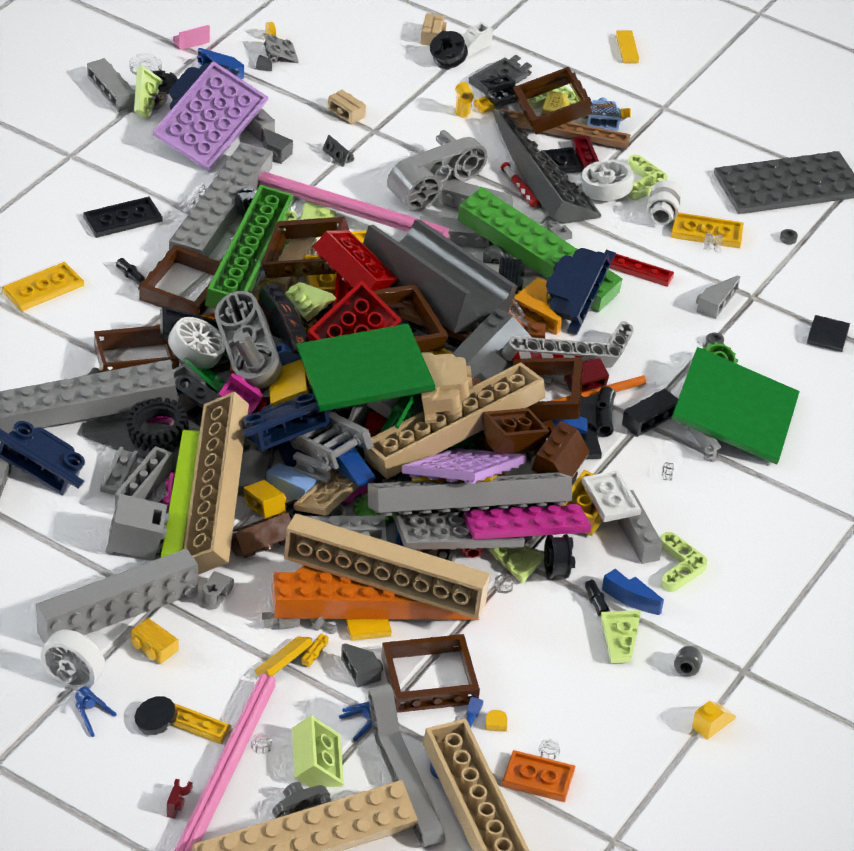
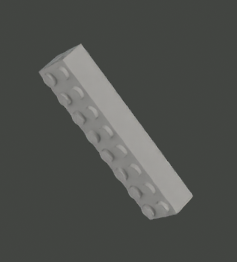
M186 548L36 603L37 633L44 644L52 634L63 629L87 635L198 593V563Z

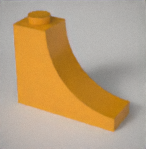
M537 277L513 298L512 312L532 323L546 324V330L557 335L561 331L562 317L552 311L547 303L551 299L546 288L547 281Z

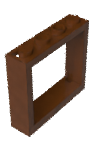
M569 66L513 87L516 101L535 135L592 114L591 106H593L590 97H588L585 88L582 87L581 81L577 79L576 73H572ZM569 84L579 102L537 117L527 99Z
M345 216L277 221L261 264L266 278L335 274L330 269V264H324L327 261L321 258L278 260L286 239L321 237L325 231L349 230Z
M174 245L170 251H167L165 257L157 263L154 270L149 272L147 278L139 284V300L161 308L165 306L196 315H203L209 308L205 306L210 283L195 301L158 289L155 286L175 263L214 276L221 262Z
M416 284L372 290L385 304L410 301L430 333L429 335L415 337L421 353L444 348L448 338L447 332L443 329L439 319L435 316L431 306L427 303L423 293Z
M160 325L94 331V348L101 372L170 359L172 369L179 366V358L171 350L168 340L160 338ZM164 345L168 357L106 363L103 350Z
M582 357L514 359V365L521 362L539 376L573 375L571 401H538L527 408L539 420L579 419L583 383Z
M464 634L382 642L381 658L387 682L393 689L397 713L469 705L471 697L479 698L480 688ZM460 652L469 685L401 692L393 662L394 658Z

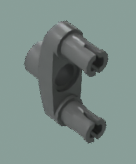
M299 782L291 783L283 791L285 799L276 804L272 814L276 819L302 811L315 804L321 805L331 802L330 793L322 785L303 789Z

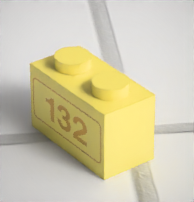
M549 91L541 115L570 105V101H568L569 94Z

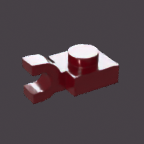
M175 779L167 801V817L175 819L178 810L182 811L185 798H182V796L190 794L193 782L188 781L185 787H181L180 779Z

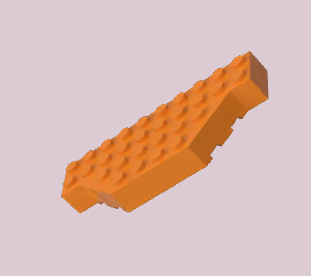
M305 565L295 572H273L272 599L274 618L317 619L320 616L322 619L479 620V618L474 619Z

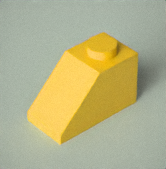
M709 700L695 711L692 728L708 740L735 720L736 716L721 704Z

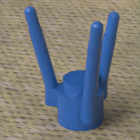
M82 687L76 692L75 699L78 702L75 706L79 709L91 737H94L93 728L84 708L91 709L97 703L115 717L117 714L102 699L97 697L89 687Z
M369 701L343 708L342 712L346 713L339 715V719H343L362 712L366 719H372ZM372 720L353 737L354 741L373 726Z

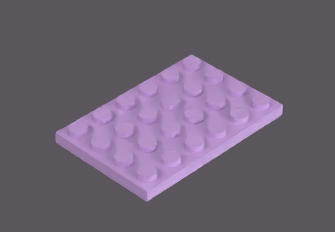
M213 61L154 129L152 135L209 172L267 103L269 97Z
M453 448L402 465V473L410 474L412 478L428 476L430 480L446 478L448 482L464 480L466 484H475L476 481H483L486 477H494V474H502V471L519 468V465L526 463V455L512 453L496 454L493 451Z

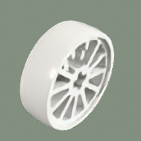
M602 160L592 163L582 172L583 192L589 198L599 201L620 199L628 195L633 188L632 169L628 164L617 160Z
M184 317L178 320L168 337V344L179 359L183 361L186 357L193 365L201 369L214 367L220 361L226 349L221 333L208 322L194 317Z
M63 629L56 631L43 645L40 653L41 662L49 675L60 684L74 690H79L82 687H92L100 678L105 668V660L100 649L89 638L72 630Z

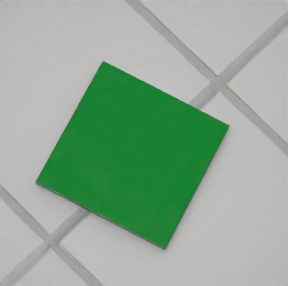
M409 324L297 343V351L320 412L436 390L433 378Z
M697 347L671 419L777 465L800 391Z

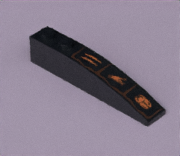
M272 283L261 285L258 299L261 309L293 354H299L297 343L310 341L306 337L308 331L305 318L278 285Z

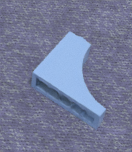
M277 463L266 473V481L283 492L285 497L292 500H299L319 482L317 479L294 471V467Z

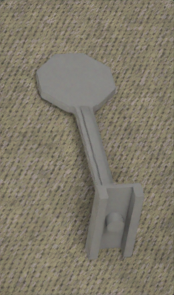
M368 403L354 405L348 420L364 427L370 413V407L367 406ZM298 451L293 455V459L297 460L294 471L326 484L330 482V466Z

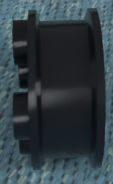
M442 31L434 37L430 44L433 60L441 68L450 69L457 67L467 58L468 48L465 40L456 31Z
M564 534L562 537L547 535L545 539L544 568L548 579H552L554 576H563L564 579H568L571 569L575 568L576 561L575 557L572 556L573 538L567 534Z

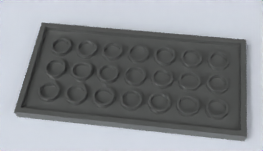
M840 151L714 168L717 180L738 214L854 198V172Z

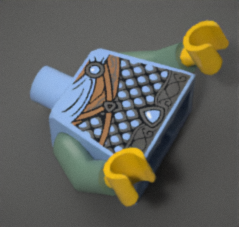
M601 97L598 100H592V114L582 117L583 119H588L587 126L619 131L620 121L625 120L627 117L631 118V108L620 109L617 107L616 102L607 101L606 98Z

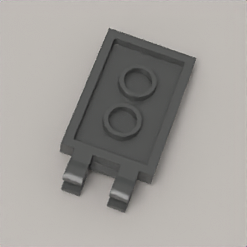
M514 55L510 59L504 57L469 77V83L483 92L479 81L507 74L517 84L532 74L528 70L532 65L526 62L521 66L517 62L521 59L518 55Z

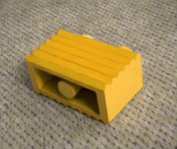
M148 617L131 630V644L137 650L140 649L146 653L150 660H155L159 664H162L179 651V639Z

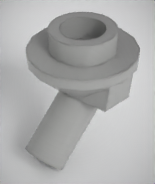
M320 616L317 619H309L311 623L310 628L318 631L319 628H322L332 634L337 631V626L326 622V619H322Z

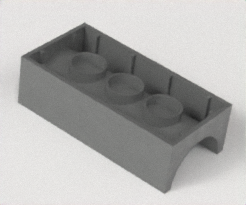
M414 220L411 229L400 242L374 224L368 225L363 244L399 279L390 288L416 284L423 293L427 303L431 306L435 316L439 319V322L453 333L475 330L496 308L509 313L517 285L422 220Z

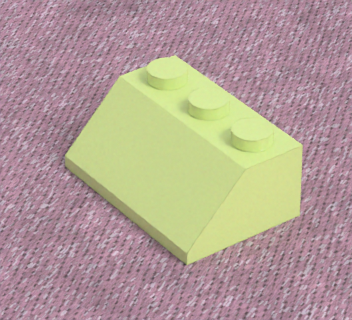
M312 715L292 727L295 778L308 787L319 785L325 787L343 786L340 734Z

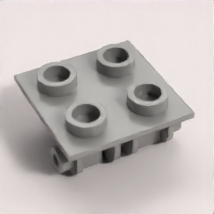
M264 33L265 51L272 63H276L279 57L299 62L294 45L290 40H283L275 35Z

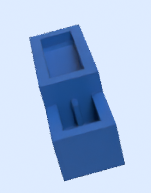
M616 568L604 575L602 590L608 595L632 608L655 615L662 614L664 599L636 576L629 580Z

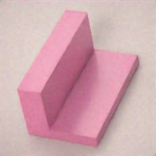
M205 25L179 32V35L173 36V42L180 50L210 43V26Z

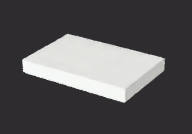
M619 470L582 477L581 483L603 522L641 514V508Z

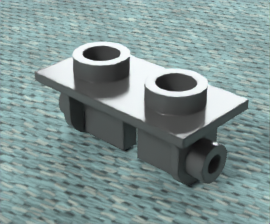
M331 135L327 136L323 151L342 167H344L346 162L354 161L353 153L348 151Z

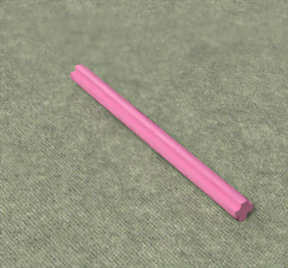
M263 171V174L258 179L260 181L259 186L264 185L290 193L296 198L409 232L414 220L418 219ZM422 220L446 238L449 237V228Z
M261 674L258 677L174 851H191L193 844L201 842L276 686V679L273 676L267 677L265 674Z

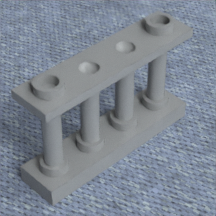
M329 410L328 414L331 424L290 440L294 449H298L334 469L339 468L336 458L353 447L360 446L366 450L374 447L368 429ZM325 429L327 430L326 432L322 433L312 440L310 439L315 435L319 434L320 432L324 431ZM334 435H337V437H335V438H333L332 440L328 441L327 443L321 445V443H323L324 441L328 440L329 438L333 437ZM346 440L348 441L340 447L336 448L335 450H331L332 448L336 447Z

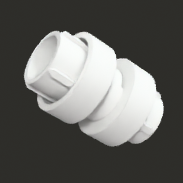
M668 179L662 180L651 188L647 214L658 225H666L674 221L678 215L682 194L680 188L673 181Z

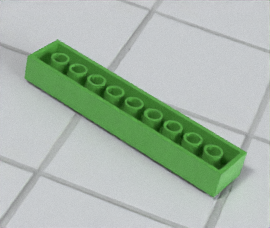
M264 185L259 186L208 287L205 306L216 309L217 304L223 297L236 291L252 293L263 270L261 264L277 221H286L290 214L293 194Z
M480 187L459 206L457 220L493 244L502 247L504 251L513 257L521 259L522 263L547 279L551 278L554 266L561 257L565 255L573 257L574 252L578 250L483 187ZM608 270L591 308L599 313L620 293L623 278Z

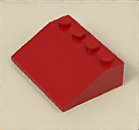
M349 230L325 231L313 246L317 251V256L326 260L330 264V269L338 272L342 276L341 279L353 288L361 280L371 290L386 289L399 281Z
M361 280L308 330L306 337L310 341L392 327L397 326L402 319Z

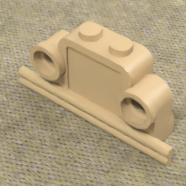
M430 352L422 353L436 389L421 393L426 424L437 422L436 412L454 415L462 410V402L460 400L468 398L470 396L469 389L473 388L471 366H466L465 358L455 357L453 354L433 355Z

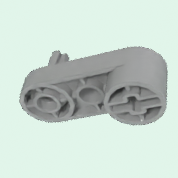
M441 130L440 135H437L435 138L441 146L399 161L388 175L387 186L410 210H424L436 200L440 190L451 180L465 182L477 176L486 165L488 158L487 150L475 138L463 137L456 140L449 132Z
M247 291L230 293L217 304L215 319L232 368L236 375L243 377L252 387L255 386L258 389L267 388L278 379L282 371V362L270 332L269 321L252 293Z

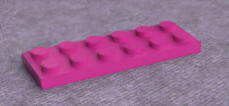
M576 504L464 512V521L473 540L589 533L591 531V524L580 505Z

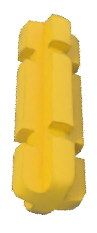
M323 633L318 635L306 651L307 653L301 657L302 665L310 667L313 664V660H316L324 647L329 643L327 635Z

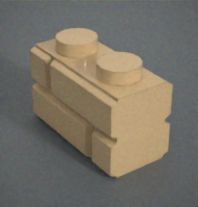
M425 14L421 31V45L429 46L434 37L440 32L446 31L447 22H444L443 15Z
M341 89L328 97V109L351 125L365 118V103L353 97L352 94Z

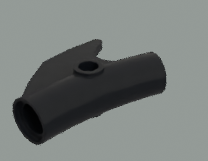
M607 386L602 387L598 393L591 397H583L581 395L580 416L587 418V424L595 429L600 437L611 436L614 432L612 411L616 392L613 388Z

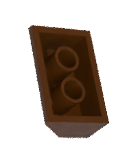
M529 408L483 412L482 415L486 443L496 454L540 450L550 432Z
M560 421L536 454L531 470L537 474L559 472L573 478L590 453L578 429Z
M289 512L264 518L233 530L230 549L236 556L248 558L256 555V550L261 549L263 552L272 549V544L277 542L280 545L285 544L286 530L291 522Z

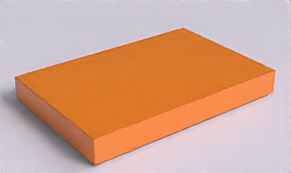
M513 750L502 781V787L565 802L576 766Z

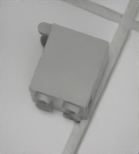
M119 494L109 528L105 552L110 555L114 552H119L154 561L156 553L161 552L163 542L160 540L165 539L167 528L164 527L169 519V514L166 513L167 505Z

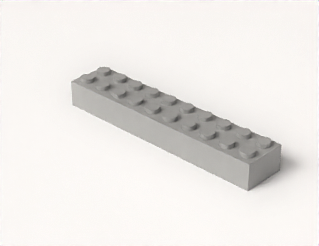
M241 142L170 238L169 251L175 245L209 257L239 215L235 206L236 193L245 187L253 188L254 192L258 189L259 176L263 174V171L269 173L272 169L273 151Z
M171 359L0 391V429L9 434L14 424L18 421H26L32 424L34 428H42L128 412L131 409L135 410L137 404L142 407L141 402L143 401L147 404L150 403L149 399L152 398L154 402H157L159 397H162L163 402L165 398H170V402L173 399L179 402Z
M559 472L496 476L492 481H476L475 484H466L464 481L462 483H459V481H443V484L428 481L368 484V508L374 510L375 513H380L381 516L392 515V512H400V514L404 515L412 514V511L431 513V509L439 510V512H450L451 508H458L459 511H468L470 507H477L479 510L489 509V506H496V508H508V505L527 507L528 503L535 504V506H546L547 502H554V505L566 504L565 501H572V477Z

